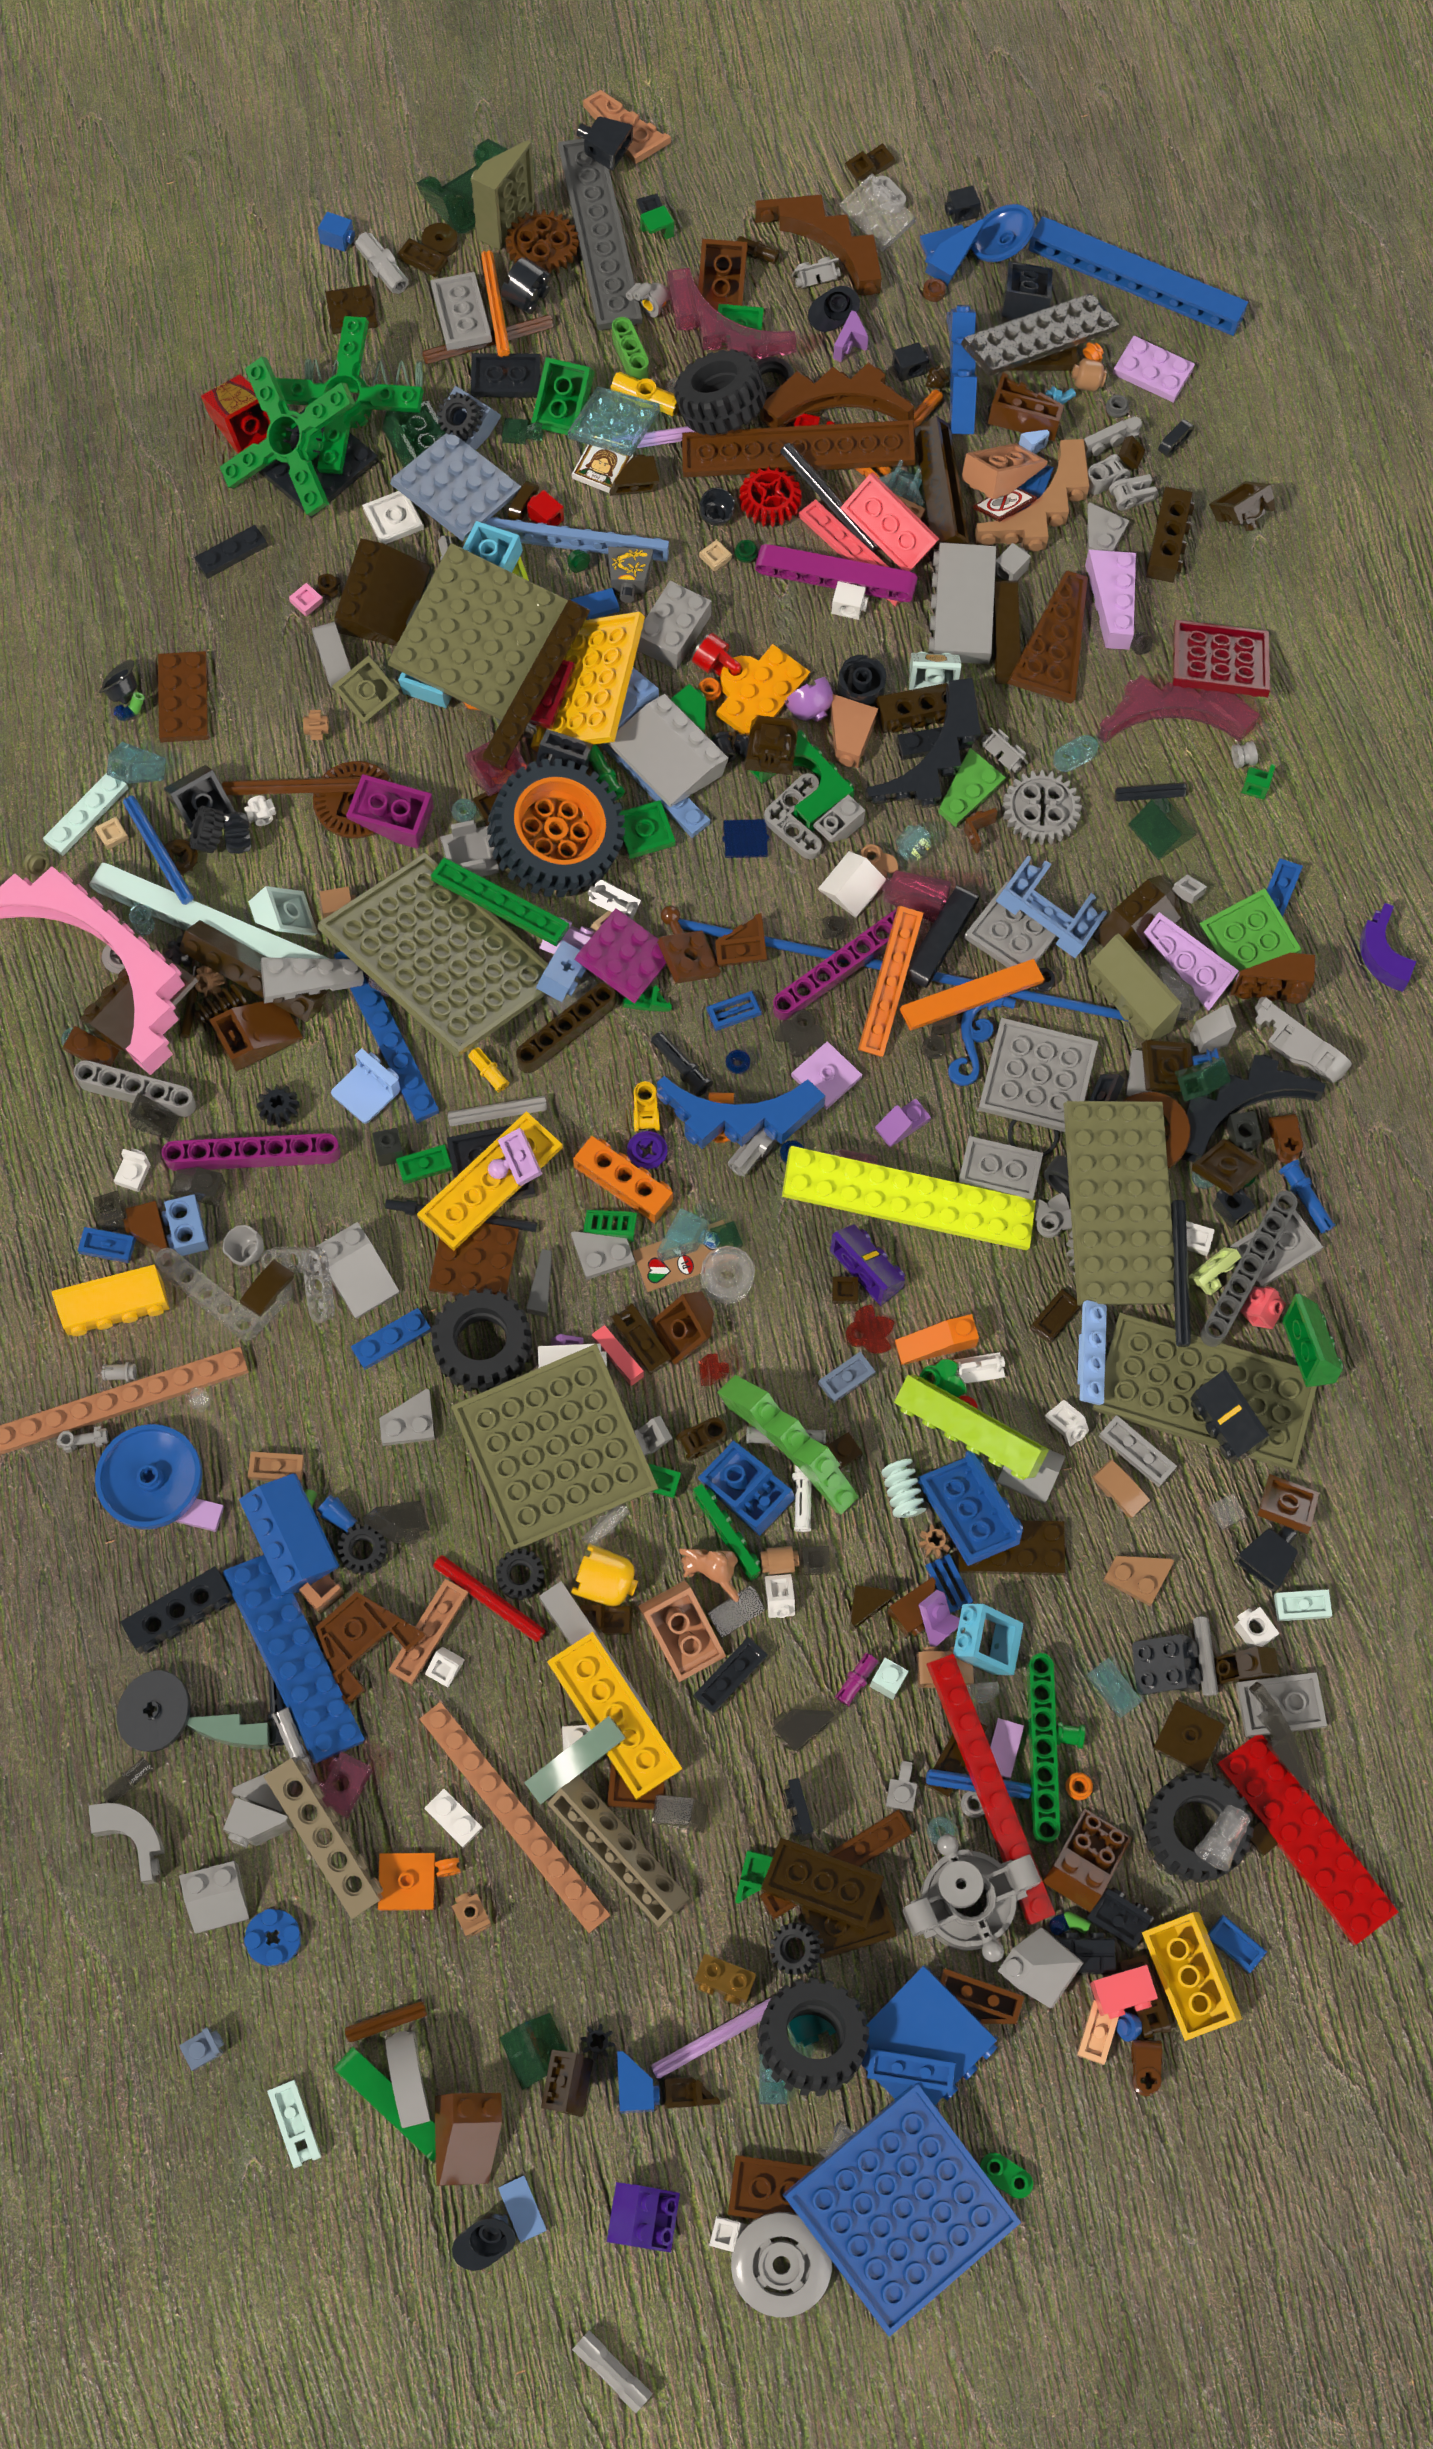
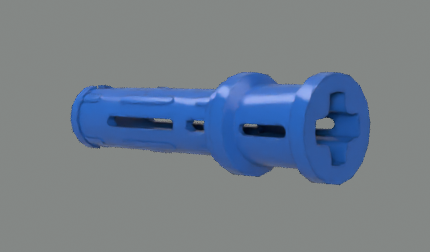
M1294 1160L1282 1167L1279 1173L1285 1176L1291 1186L1290 1191L1299 1196L1320 1233L1323 1234L1326 1230L1329 1231L1336 1225L1332 1222L1310 1186L1312 1185L1311 1179L1306 1178L1299 1166V1160Z

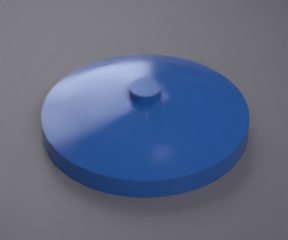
M156 1424L137 1426L121 1433L103 1451L95 1472L96 1492L105 1510L118 1522L136 1529L160 1528L182 1517L195 1502L202 1484V1464L191 1442L175 1429Z

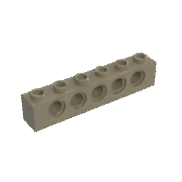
M292 1757L263 1777L350 1918L353 1919L383 1899L381 1895L383 1888L375 1877L371 1879L366 1869L369 1866L361 1854L356 1855L351 1847L354 1842L346 1830L341 1831L336 1823L339 1821L338 1815L331 1806L327 1808L322 1798L325 1795L316 1782L312 1784L307 1776L310 1771L302 1759L297 1760L296 1757ZM294 1780L299 1781L303 1786V1792L300 1796H295L290 1792V1784ZM308 1804H312L317 1808L318 1814L314 1820H310L305 1816L304 1810ZM322 1828H327L332 1832L330 1843H323L320 1840L319 1832ZM336 1852H342L346 1855L347 1864L344 1867H339L334 1863ZM351 1876H358L361 1879L362 1887L360 1890L354 1891L349 1887L348 1880Z
M580 1776L562 1786L547 1803L658 1928L673 1917L690 1899Z

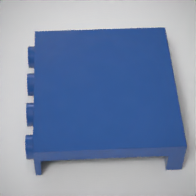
M924 1964L866 2025L869 2027L868 2048L861 2065L868 2071L871 2048L956 2062L952 2092L921 2087L935 2106L942 2098L948 2101L959 2089L955 2084L962 2077L966 2080L971 2077L978 2069L975 2063L982 2056L985 2059L991 2056L998 2048L994 2044L998 2037L993 2035L932 1974L933 1971ZM877 2080L894 2099L910 2087V2085Z

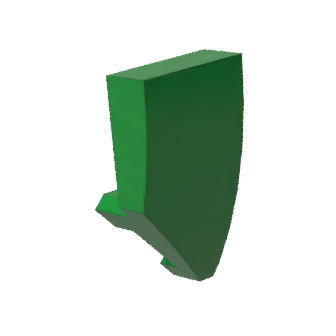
M649 985L635 1004L625 996L623 1000L624 1008L657 1012H670L672 1009L670 1002L667 1003L659 993L660 989L657 985L654 987Z
M747 1850L735 1903L739 1904L744 1899L761 1890L773 1856Z

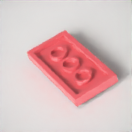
M873 472L868 475L841 507L902 570L911 572L939 540Z

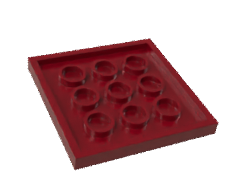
M1175 619L1173 626L1172 686L1268 698L1270 692L1269 631Z

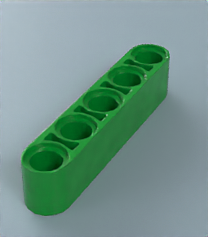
M352 2046L333 2069L435 2164V2123L430 2119L429 2122L402 2128L392 2082Z

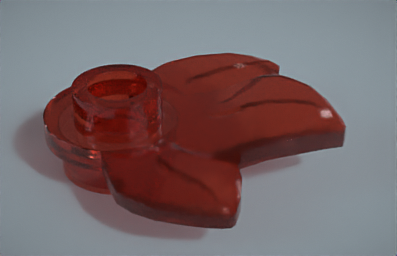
M872 1305L863 1306L855 1313L854 1322L847 1327L845 1333L846 1340L852 1346L864 1347L870 1353H885L891 1349V1345L886 1337L891 1333L895 1321L887 1317L875 1316ZM859 1331L863 1334V1337L858 1339L853 1334Z

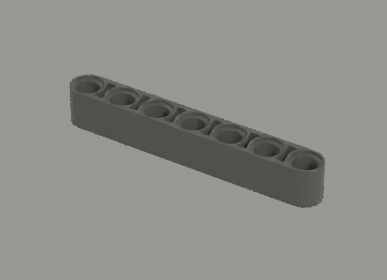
M1279 1192L1265 1214L1201 1331V1339L1207 1346L1216 1347L1220 1345L1231 1328L1297 1207V1198L1292 1192ZM1283 1202L1287 1204L1289 1209H1282L1278 1203ZM1267 1223L1275 1224L1278 1230H1271L1268 1228ZM1255 1244H1262L1265 1246L1266 1251L1258 1250ZM1244 1265H1251L1255 1272H1248L1245 1270ZM1237 1285L1241 1287L1243 1293H1236L1232 1286ZM1220 1307H1228L1232 1314H1224ZM1209 1328H1216L1220 1332V1336L1212 1335L1209 1332Z

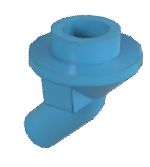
M1052 386L1051 390H1047L1045 395L1064 404L1075 397L1076 392L1070 388L1062 393L1061 390Z

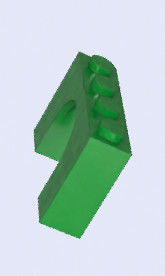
M798 729L794 766L805 767L812 771L820 784L813 793L794 806L793 816L813 832L816 829L813 827V824L848 794L852 798L854 797V787L848 779H844L838 773L836 766L832 762L828 763L817 746H812L808 742L804 732ZM749 770L761 784L776 774Z

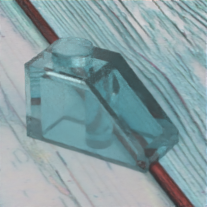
M680 1208L657 1250L658 1260L663 1262L697 1251L700 1244L704 1245L710 1235L708 1221Z

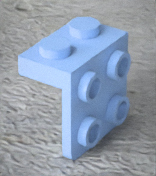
M361 1048L355 1054L357 1065L332 1089L331 1094L334 1099L362 1123L367 1124L401 1090L398 1081L399 1076L391 1068L385 1069L380 1064V1059L374 1053L370 1052L368 1054Z

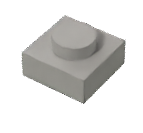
M1187 874L1174 884L1172 890L1181 899L1192 904L1205 894L1207 886Z

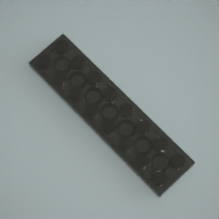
M1090 293L963 338L961 345L990 377L1115 332L1119 324L1099 303L1098 299Z

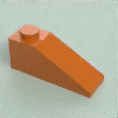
M970 1314L949 1319L895 1340L901 1365L975 1348L979 1336L973 1316Z

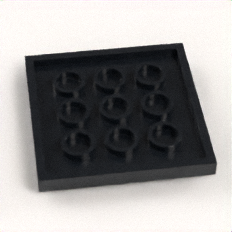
M298 426L295 429L287 428L286 430L292 431L290 441L285 439L283 441L290 443L292 451L299 442L300 432ZM324 427L321 428L322 436L324 433ZM350 432L342 474L320 473L317 469L319 455L314 460H311L329 503L379 461L378 455ZM313 450V452H317L320 455V451ZM276 459L259 471L263 477L305 512L289 475L290 466L288 463H283Z

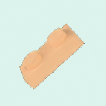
M1093 2000L1077 2056L1105 2065L1119 2017L1109 2019L1108 2014L1100 2016L1095 2000Z

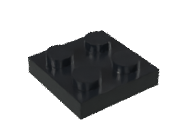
M799 1778L788 1780L783 1798L786 1809H792L793 1812L792 1820H790L793 1835H799L800 1842L810 1840L814 1831Z

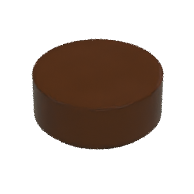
M931 278L924 283L923 296L925 299L931 302H938L944 298L946 286L942 280Z

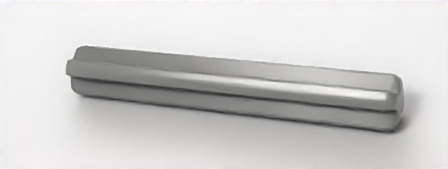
M538 1096L450 1111L447 1116L449 1125L457 1126L521 1115L526 1111L528 1113L545 1111L547 1103L545 1096Z

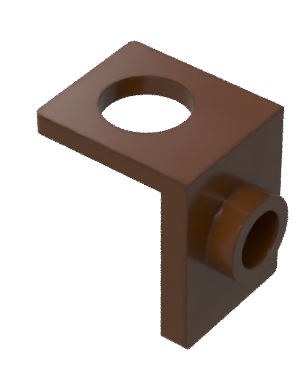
M996 808L985 812L978 811L966 819L964 831L975 853H979L981 840L976 830L996 822L998 813Z

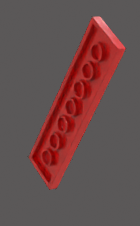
M1263 1735L1252 1737L1216 1764L1229 1783L1238 1789L1237 1793L1239 1796L1245 1798L1248 1808L1258 1821L1264 1824L1277 1841V1846L1354 1946L1399 1913Z

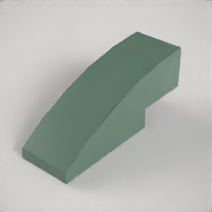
M240 1714L191 1717L187 1723V1727L218 1743L247 1749H271V1727L268 1723L243 1724V1718Z

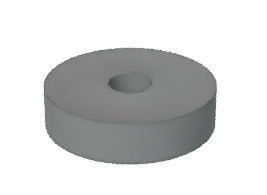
M965 1861L952 1862L942 1870L938 1879V1890L942 1899L950 1906L966 1908L976 1903L983 1891V1878L980 1871L971 1863ZM957 1880H963L966 1884V1887L964 1889H958L956 1887L955 1882Z

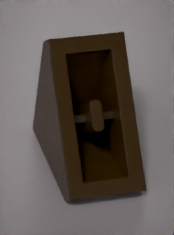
M855 1585L849 1624L851 1631L853 1632L894 1601L896 1593L888 1589Z

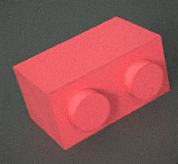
M1147 1965L1090 1983L1100 2016L1108 2014L1109 2019L1126 2015L1124 2009L1134 2006L1136 2012L1152 2007L1151 2001L1158 1999Z

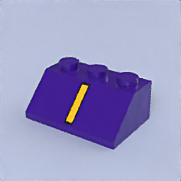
M853 1224L836 1231L832 1235L830 1252L853 1277H858V1283L880 1307L904 1288L905 1275L903 1271L896 1265L892 1266L887 1260L888 1256L880 1247L876 1248L870 1242L871 1238L864 1229L861 1228L859 1230Z

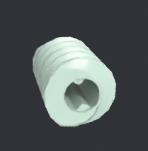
M902 1459L893 1462L881 1472L882 1476L887 1478L884 1484L889 1488L887 1495L892 1498L890 1505L895 1508L892 1513L897 1518L914 1517L926 1511V1508H918V1505L924 1502L923 1498H915V1495L919 1494L921 1489L912 1488L918 1482V1479L909 1478L916 1471L906 1467L913 1462L912 1459Z

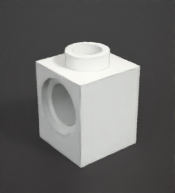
M838 581L832 602L831 614L859 620L861 611L865 612L868 604V597H865L866 587Z
M1261 1607L1255 1611H1252L1251 1608L1245 1610L1237 1616L1240 1621L1234 1626L1249 1648L1263 1647L1279 1634ZM1249 1623H1257L1261 1628V1633H1253L1249 1628Z

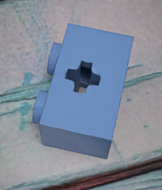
M562 940L536 988L560 1002H563L567 994L572 996L578 985L575 981L576 977L581 979L587 969L574 960L580 950Z

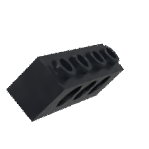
M214 1566L120 1621L136 1651L139 1654L143 1652L148 1654L159 1647L158 1643L167 1638L171 1640L183 1633L182 1629L191 1624L195 1626L203 1622L207 1618V1614L214 1610L219 1612L227 1608L234 1597L221 1574ZM201 1593L209 1594L207 1602L203 1604L196 1603L198 1595ZM177 1607H184L185 1613L182 1617L174 1618L172 1616L173 1611ZM161 1621V1627L158 1631H149V1626L152 1622Z

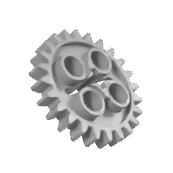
M1041 770L1039 776H1036L1034 771H1031L1030 778L1022 774L1021 781L1014 779L1013 786H1008V794L1004 795L1002 810L1005 811L1003 818L1009 819L1007 827L1015 826L1013 834L1021 832V840H1024L1027 836L1030 837V844H1033L1035 839H1039L1040 845H1043L1044 839H1047L1050 845H1052L1055 837L1061 842L1063 834L1070 836L1071 829L1075 830L1081 814L1079 813L1082 805H1079L1080 796H1074L1077 789H1069L1070 781L1062 783V775L1057 779L1053 778L1054 774L1052 771L1048 776H1045L1043 770ZM1040 789H1042V790L1044 791V799H1043V811H1044L1043 824H1044V826H1041V825H1040V815H1041V805L1039 804V803H1040V799H1041ZM1029 794L1034 796V798H1028L1025 795ZM1054 795L1058 799H1052L1049 796ZM1031 816L1034 818V820H1028L1025 817ZM1049 817H1056L1058 821H1053Z

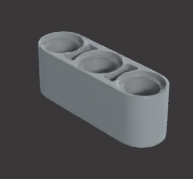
M335 622L311 628L330 688H333L332 686L351 671Z

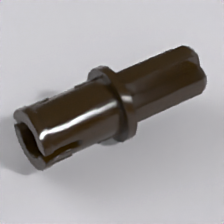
M742 236L736 239V241L747 242V253L753 255L754 259L758 257L774 265L776 264L780 250L763 245L762 241L755 242Z

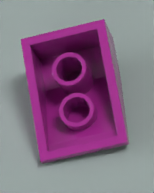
M362 774L346 818L395 843L418 849L434 809L432 794Z

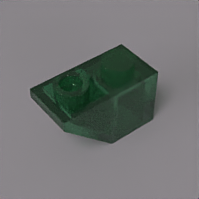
M1224 1057L1175 1071L1184 1101L1207 1095L1231 1081Z

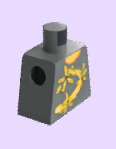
M608 546L611 588H613L614 592L620 593V600L622 602L631 603L634 601L635 594H643L646 591L653 566V549Z

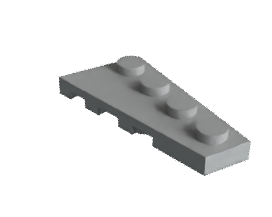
M262 957L260 963L264 1003L273 1002V999L284 997L285 1000L295 998V995L309 993V995L318 994L320 990L324 989L335 991L362 986L364 981L363 970L351 959Z

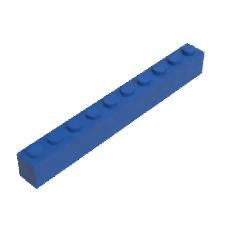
M1042 216L1030 239L1028 251L1229 335H1235L1245 315L1248 301L1204 284L1197 279L1180 274L1178 271L1168 269L1156 262L1139 257L1137 254L1127 252L1115 245L1103 242L1096 237L1079 232L1074 228L1067 227L1055 220Z

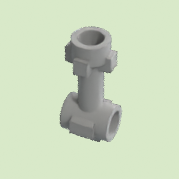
M101 1426L94 1427L93 1433L74 1436L69 1430L63 1431L57 1439L58 1447L62 1448L66 1453L73 1452L78 1445L95 1443L98 1448L104 1447L103 1444L109 1443L107 1428H101Z

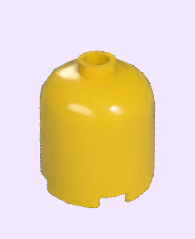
M589 1543L587 1550L591 1551L590 1556L583 1557L575 1578L579 1582L578 1588L573 1587L571 1594L607 1606H618L624 1602L627 1595L633 1596L638 1581L634 1580V1565L623 1556Z

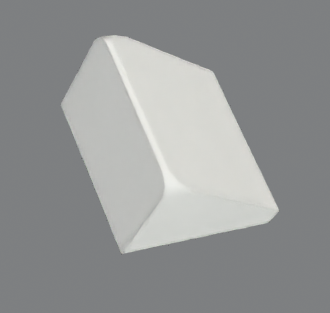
M441 1647L436 1651L425 1675L448 1688L465 1660L448 1649Z
M716 2216L709 2246L734 2252L736 2241L747 2224Z

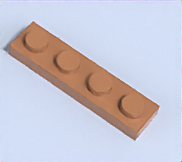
M447 1579L443 1581L415 1626L423 1631L427 1637L410 1652H407L402 1647L389 1668V1673L411 1686L414 1684L469 1595L466 1590Z

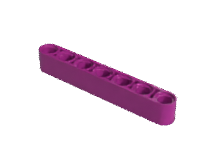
M770 544L761 545L755 565V570L762 575L836 589L837 583L840 581L866 587L865 595L900 602L912 601L918 580L916 574L905 570Z
M897 909L779 992L773 1000V1013L775 1017L780 1020L792 1018L884 952L889 937L881 939L877 936V933L884 931L890 936ZM864 945L869 948V952L860 953L857 948ZM839 960H847L850 965L840 967L837 962ZM820 974H827L830 977V979L826 982H822L817 978V976ZM800 988H807L811 993L807 996H802L797 991ZM781 1002H787L791 1007L787 1010H781L777 1005Z
M327 1133L181 1140L168 1142L162 1148V1157L167 1167L172 1171L331 1164L336 1162L341 1154L338 1140L334 1135ZM325 1146H334L333 1150L329 1152L322 1151ZM300 1147L309 1148L305 1153L297 1152ZM275 1148L283 1149L279 1154L271 1153ZM251 1149L257 1150L256 1154L252 1156L246 1155L247 1151ZM226 1150L232 1151L227 1157L220 1156ZM206 1152L204 1157L195 1158L197 1153ZM174 1153L181 1154L177 1159H169Z

